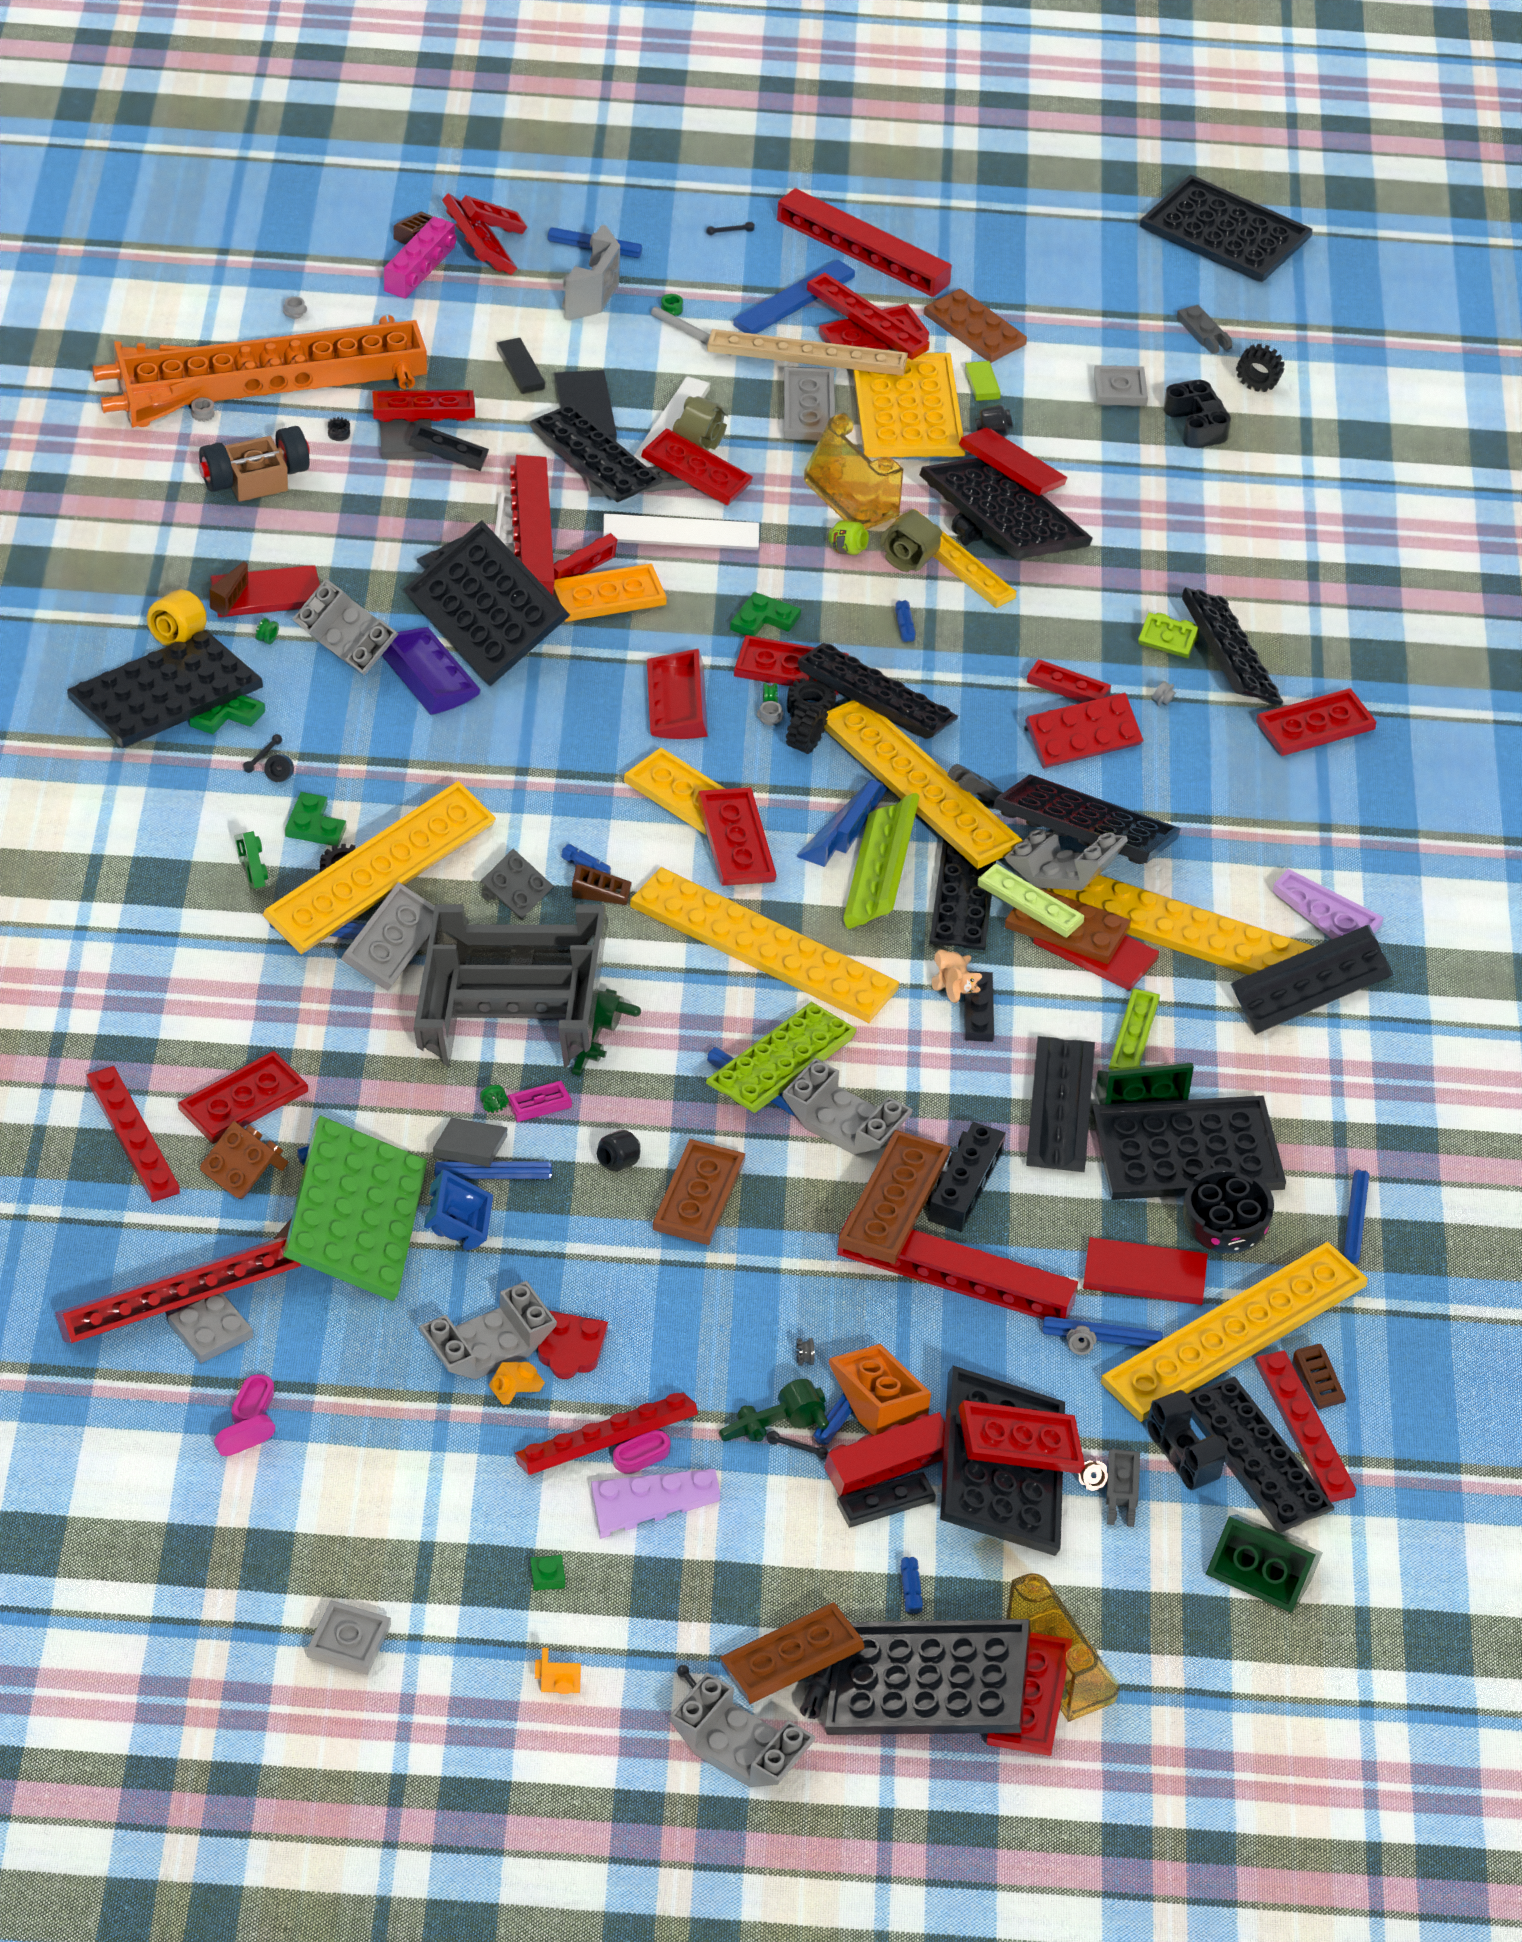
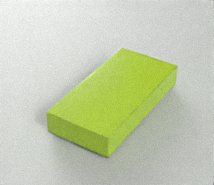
M990 361L965 363V372L975 400L1000 399L1001 391Z

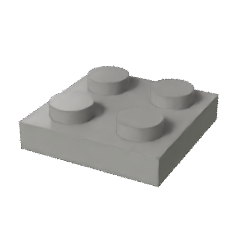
M1095 365L1094 380L1097 405L1147 406L1148 394L1144 366Z
M223 1293L202 1299L168 1316L170 1327L200 1364L253 1338V1329Z
M330 1600L307 1648V1657L368 1675L391 1627V1618Z

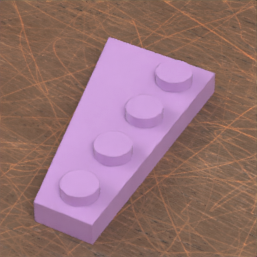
M1287 869L1274 883L1273 892L1331 939H1335L1365 925H1370L1373 933L1382 926L1384 917L1290 869Z
M715 1469L591 1481V1492L600 1539L611 1536V1532L624 1528L627 1531L637 1528V1524L650 1519L659 1521L667 1518V1514L678 1510L684 1513L720 1501V1489Z

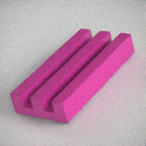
M562 1081L507 1095L509 1099L508 1106H511V1111L515 1114L517 1122L572 1107V1100Z

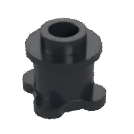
M959 513L953 518L951 530L963 537L961 543L964 546L969 545L973 541H979L983 537L982 530L978 529L976 524L968 517Z

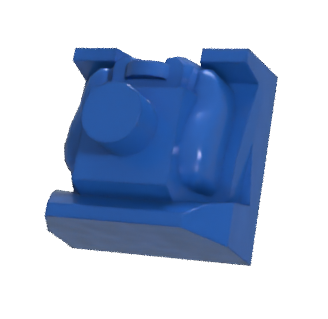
M443 1169L430 1186L429 1195L433 1198L430 1201V1211L425 1216L424 1227L428 1229L432 1226L433 1232L440 1237L445 1236L456 1241L464 1239L463 1249L466 1251L476 1249L487 1240L494 1195Z

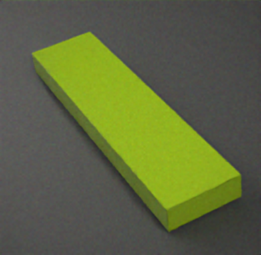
M1132 989L1108 1069L1140 1066L1159 1004L1160 994Z

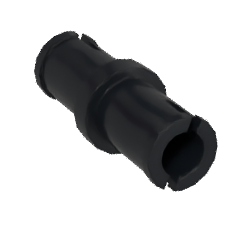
M833 1664L812 1674L806 1680L804 1687L806 1694L800 1707V1713L803 1716H806L809 1707L811 1708L808 1716L809 1719H816L820 1716L824 1698L829 1696V1682L832 1676Z

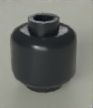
M1001 404L982 408L979 413L980 418L975 419L977 430L989 428L1003 437L1008 436L1010 429L1013 428L1010 410L1005 409Z
M618 1130L602 1137L598 1143L596 1153L598 1161L612 1172H618L631 1167L640 1159V1142L628 1130Z

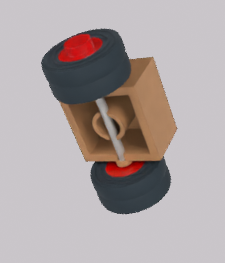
M291 426L277 430L275 435L276 445L271 436H266L226 446L223 443H214L200 447L199 471L207 488L211 492L232 488L239 502L288 491V475L307 471L310 466V449L299 426Z

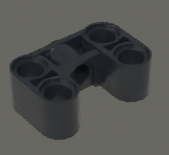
M1198 379L1171 384L1167 387L1163 408L1164 413L1170 417L1188 416L1185 421L1183 443L1186 446L1201 448L1222 444L1228 440L1231 416L1209 382Z
M1177 1390L1152 1401L1147 1428L1152 1440L1158 1444L1170 1464L1173 1465L1182 1478L1185 1486L1189 1490H1195L1220 1479L1226 1454L1223 1444L1217 1436L1211 1435L1199 1440L1190 1425L1192 1416L1191 1401L1183 1390Z

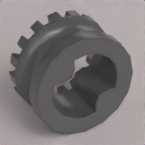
M797 1338L796 1349H799V1351H796V1353L800 1354L797 1355L798 1366H802L804 1362L814 1365L815 1351L813 1338H808L807 1341Z

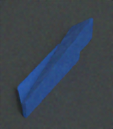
M868 781L797 854V857L825 867L836 850L847 853L866 824L868 814L876 809L889 788L878 781Z

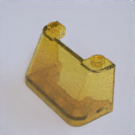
M843 412L829 419L804 469V481L843 520L860 522L865 527V530L899 516L903 468L889 457H882L871 461L845 436L852 432L853 421Z
M1035 1573L1025 1574L1013 1579L1006 1619H1030L1031 1632L1073 1639L1072 1648L1068 1650L1065 1658V1664L1072 1674L1071 1683L1067 1685L1066 1691L1069 1696L1061 1702L1060 1709L1067 1721L1070 1722L1113 1704L1119 1694L1120 1684L1071 1609L1044 1576Z

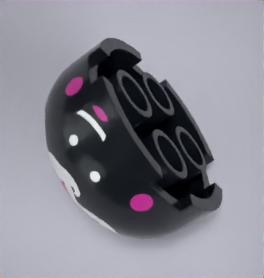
M1220 1167L1206 1170L1194 1177L1193 1183L1185 1192L1183 1219L1188 1232L1200 1245L1218 1253L1234 1254L1253 1248L1266 1236L1272 1222L1274 1199L1270 1189L1256 1176L1252 1179L1246 1175L1236 1173V1168Z

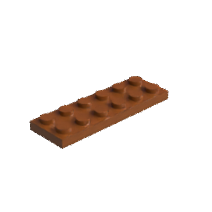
M895 1130L839 1237L838 1247L895 1264L950 1156L951 1146Z

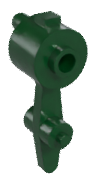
M606 989V991L598 990L591 1046L587 1052L583 1050L576 1055L578 1057L574 1064L572 1075L580 1077L589 1059L599 1062L601 1057H606L607 1051L603 1050V1044L596 1043L603 1028L614 1031L622 1014L638 1017L641 1014V1008L624 1002V997L617 995V991Z
M808 1379L794 1380L784 1386L779 1392V1405L759 1412L753 1406L744 1405L737 1413L739 1420L722 1428L719 1431V1435L722 1441H729L747 1435L750 1441L761 1442L767 1434L765 1427L784 1418H788L790 1424L796 1428H805L816 1423L819 1429L824 1430L829 1426V1421L824 1414L825 1395L821 1387L816 1389Z

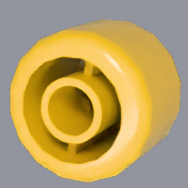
M183 589L172 591L155 601L149 607L147 613V625L151 634L164 646H169L174 642L185 643L195 633L202 632L207 622L206 610L201 600L192 592Z

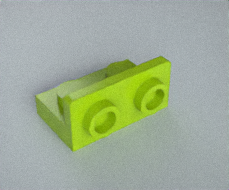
M1148 612L1138 643L1189 659L1193 645L1199 638V628L1187 620L1177 621L1163 613L1153 614Z

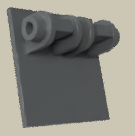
M514 848L480 881L484 885L482 897L485 900L490 901L498 898L521 920L554 887Z

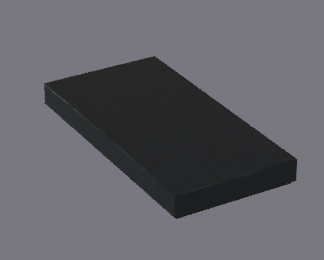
M604 370L554 373L559 408L572 404L617 441V432Z

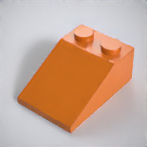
M881 1344L829 1358V1365L858 1421L874 1436L885 1432L895 1424L905 1425L913 1422L918 1416L929 1413L931 1392Z

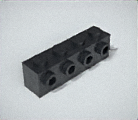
M972 1122L968 1132H962L958 1142V1151H952L947 1164V1172H941L937 1182V1191H931L926 1203V1208L930 1209L928 1221L959 1232L963 1231L1003 1153L1006 1132L976 1122Z

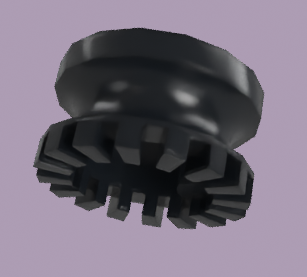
M339 417L337 419L333 418V420L330 419V422L328 421L329 438L334 441L348 439L350 437L349 420L347 421L346 418L343 420V417L341 419Z

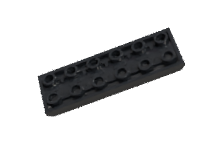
M572 404L563 406L530 421V426L537 436L617 503L636 495L640 491L653 488L662 483L660 477Z
M1185 587L1182 593V600L1235 693L1247 697L1263 698L1267 703L1276 706L1282 705L1283 700L1278 693L1277 686L1272 683L1268 676V670L1261 664L1258 653L1250 645L1249 638L1242 631L1237 617L1231 612L1228 601L1219 595L1213 596L1200 589L1194 590Z
M823 642L798 659L797 664L805 674L924 739L934 737L946 726H949L958 719V715L952 713L946 706L938 705L930 701L924 694L908 689L902 682L886 677L878 669L862 664L859 659L840 652L834 645Z
M944 838L929 944L985 950L992 893L978 886V878L989 870L996 861L977 869Z
M1365 925L1240 978L1230 985L1254 1034L1257 1035L1387 979L1394 974L1379 947L1370 925Z
M1045 1036L1037 1037L1026 1166L1085 1172L1095 1042L1063 1040Z
M1235 1376L1188 1395L1192 1404L1191 1418L1206 1438L1215 1435L1220 1439L1225 1449L1226 1465L1277 1532H1284L1305 1521L1334 1511L1335 1507Z

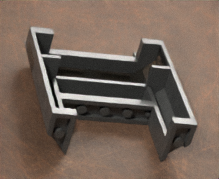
M435 904L414 1022L417 1048L423 1052L424 1048L442 1058L443 1064L449 1067L457 1018H566L565 1020H559L558 1027L564 1068H566L571 1059L583 1050L587 1052L591 1046L608 925L605 905H576L577 925L469 924L468 916H465L463 904Z

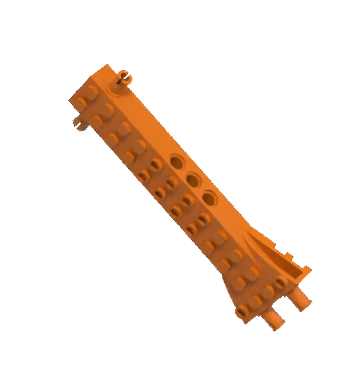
M385 315L380 318L378 325L200 347L160 345L158 350L146 349L145 343H137V348L122 347V342L114 341L115 363L93 365L92 371L94 382L109 379L120 381L123 395L101 397L102 413L125 410L126 413L128 412L133 428L136 426L147 427L150 425V421L168 415L184 405H191L195 399L203 397L216 402L219 400L241 399L251 396H264L346 384L391 380L394 378H398L399 386L402 389L406 390L405 382L408 389H411L415 385L413 377L427 374V350L417 320L395 322L394 317L388 315L389 322H387Z

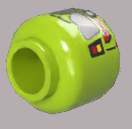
M841 520L830 529L828 540L836 553L858 555L862 550L866 549L869 534L860 522Z

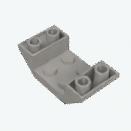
M601 225L597 233H593L590 239V247L593 250L589 266L592 267V270L574 266L571 273L567 274L564 278L563 289H565V296L562 308L565 309V320L570 321L601 313L619 286L620 244L606 225Z
M326 578L292 619L324 647L362 675L367 674L398 636L394 629L382 620L375 618Z
M1043 829L1031 831L1023 842L1015 845L1014 849L1005 856V859L1025 879L1038 888L1083 890L1112 863L1128 840L1127 836L1105 833L1100 835L1098 840L1086 848L1083 853H1075L1071 850L1061 851L1058 835L1046 832Z
M816 1058L783 1091V1098L806 1130L853 1155L881 1148L893 1135L894 1131L913 1112V1109L889 1096L879 1107H876L838 1087L839 1070Z
M524 1281L500 1292V1308L457 1326H454L448 1316L444 1315L420 1325L419 1330L448 1372L476 1380L497 1371L502 1362H518L530 1357L538 1345L557 1326V1321L530 1284Z
M707 1672L671 1713L669 1720L696 1756L748 1787L778 1785L812 1745L816 1736L789 1720L778 1731L733 1704L734 1688Z

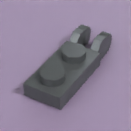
M1199 305L1177 311V320L1210 353H1218L1220 350L1219 345L1225 350L1232 348V340L1228 333L1224 332Z
M954 764L948 772L949 778L959 782V786L963 790L974 795L977 794L986 802H989L990 799L995 801L996 797L1003 793L988 779L960 764Z
M1109 1449L1106 1504L1108 1505L1107 1525L1115 1524L1117 1505L1128 1507L1126 1523L1128 1527H1134L1139 1498L1140 1452Z

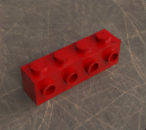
M940 1412L932 1415L923 1414L908 1424H895L878 1435L868 1434L860 1438L856 1443L848 1446L841 1444L828 1452L824 1468L839 1497L870 1488L943 1461L945 1421Z

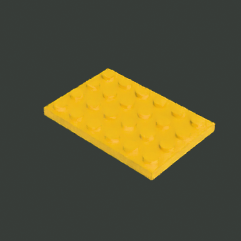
M923 353L913 360L908 358L904 376L852 370L864 457L965 456V449L959 446L961 437H963V429L951 353Z

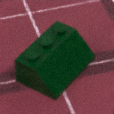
M1181 1061L1098 1070L1095 1092L1100 1105L1188 1100L1194 1066L1191 1062Z
M1235 1514L1228 1517L1206 1575L1293 1613L1312 1581L1323 1552Z

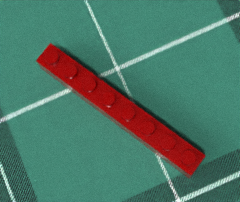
M794 188L778 201L777 221L931 297H935L950 284L952 264L797 188Z
M516 455L515 465H510L509 480H511L510 495H512L511 511H513L512 526H514L512 541L514 542L513 554L553 595L555 580L547 457Z
M851 1210V1212H850V1214H849V1216H848V1218H847V1220H846V1222H845V1224H844V1226H843V1228H842V1230H841V1232H840V1234H839V1237H840V1235H841V1233H842V1231H843V1229H844V1227H845V1225H846V1223H847L849 1217L851 1216V1214H852V1212H853L852 1210ZM913 1229L895 1264L838 1247L837 1255L1042 1320L1045 1317L1068 1319L1076 1301L1078 1281Z
M283 1236L57 1311L55 1315L63 1341L74 1343L301 1267V1264L283 1256L287 1237Z

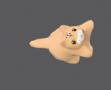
M943 949L936 952L934 961L939 968V972L932 977V987L934 990L946 988L947 996L953 1003H957L960 1000V993L980 992L981 989L977 986V982L982 978V975L967 971V965L971 961L970 955L962 957L957 952H947Z

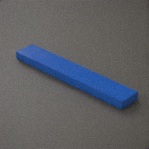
M836 260L733 319V326L744 333L757 334L818 299V297L807 291V282L825 272L844 284L855 278V270L840 260Z

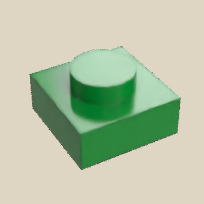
M562 1555L530 1557L533 1591L565 1588Z

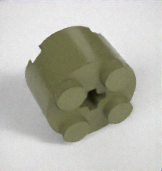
M689 396L684 403V411L681 418L677 419L673 425V432L707 451L710 448L715 450L726 431L727 424L723 423L724 416L728 417L729 415L728 409L702 397Z
M912 509L902 514L884 531L880 539L881 548L884 546L887 552L884 556L892 566L903 572H909L910 570H915L916 572L939 551L942 530L938 525L933 524L928 518Z

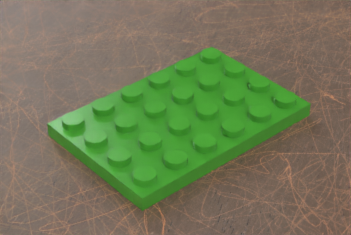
M320 1115L315 1121L283 1256L394 1301L400 1289L428 1160Z

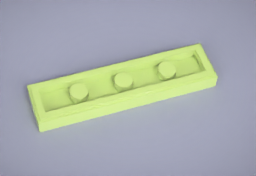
M996 863L978 878V886L1066 938L1084 922L1083 914Z

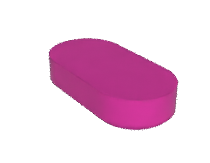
M256 1374L244 1381L232 1405V1420L235 1424L266 1413L274 1396V1383L271 1378L266 1375Z
M256 1415L221 1430L214 1439V1445L220 1455L231 1456L267 1441L274 1434L275 1425L268 1415Z
M654 1430L634 1437L614 1449L613 1465L619 1472L625 1474L636 1473L665 1459L669 1455L670 1438L660 1430Z

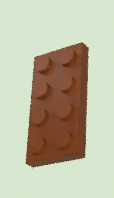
M961 288L924 308L925 316L986 361H990V363L1021 348L1027 343L1026 335Z
M1041 888L1038 889L1083 914L1084 922L1066 938L1013 907L1005 920V928L1032 938L1042 939L1109 964L1131 925L1130 919Z
M689 1139L654 1218L652 1230L710 1245L745 1163L746 1153Z
M832 1602L721 1656L720 1660L722 1667L749 1704H752L865 1649L863 1639L835 1602Z

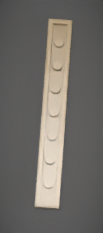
M712 329L707 344V352L904 376L908 360V353L718 329Z

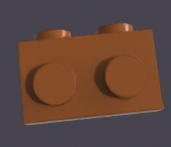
M233 1121L201 1163L200 1170L233 1196L243 1199L270 1163L283 1171L289 1161L281 1156L284 1150L270 1140L267 1144L263 1143L260 1140L263 1134L248 1125L245 1129Z

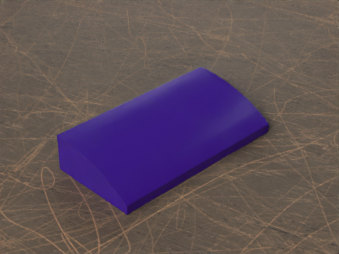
M429 627L397 632L398 636L382 654L383 658L430 715L456 708L480 694V688Z

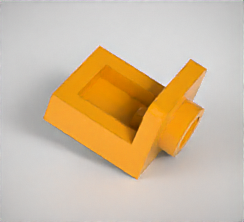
M502 1362L490 1381L489 1387L503 1405H509L517 1392H540L545 1382L530 1362Z
M542 1648V1659H535V1679H541V1692H557L560 1694L580 1693L581 1663L548 1662L549 1648Z

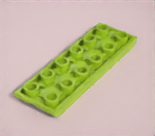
M917 793L904 797L897 804L879 808L868 814L843 917L848 929L864 925L874 918L887 915L893 911L920 797Z
M811 1001L706 1079V1084L730 1096L735 1102L756 1113L780 1095L815 1058L823 1062L850 1042L857 1029Z

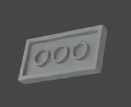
M784 367V439L835 441L834 369Z
M398 882L345 951L341 960L386 991H389L430 936L435 906Z

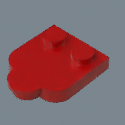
M549 1311L557 1321V1326L538 1345L539 1361L545 1366L550 1367L553 1374L560 1379H570L577 1372L587 1373L594 1370L598 1365L605 1342L608 1321Z

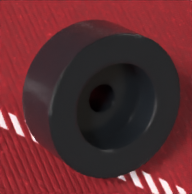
M277 754L267 759L264 771L271 781L283 782L292 776L294 764L288 756Z

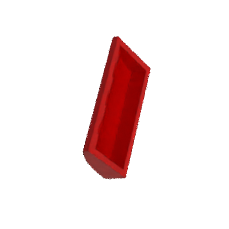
M699 648L647 659L651 735L667 739L708 737L704 663Z

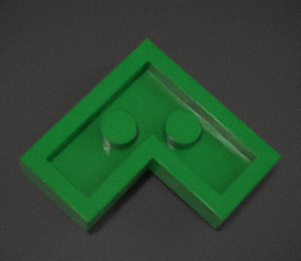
M753 592L732 619L730 630L755 637L766 623L789 632L801 617V608Z
M241 695L237 699L189 719L190 727L212 735L228 719L251 727L266 712L265 703Z
M300 792L285 827V837L331 846L337 845L339 847L346 831V820L323 816L328 805L326 796Z
M254 831L234 835L239 862L245 863L250 889L266 886L265 880H268L266 865L260 862L259 853L262 852V844L259 836H255Z

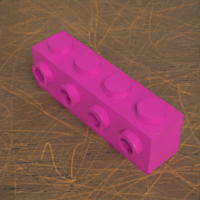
M433 216L384 267V291L406 299L455 248L457 239L455 224Z

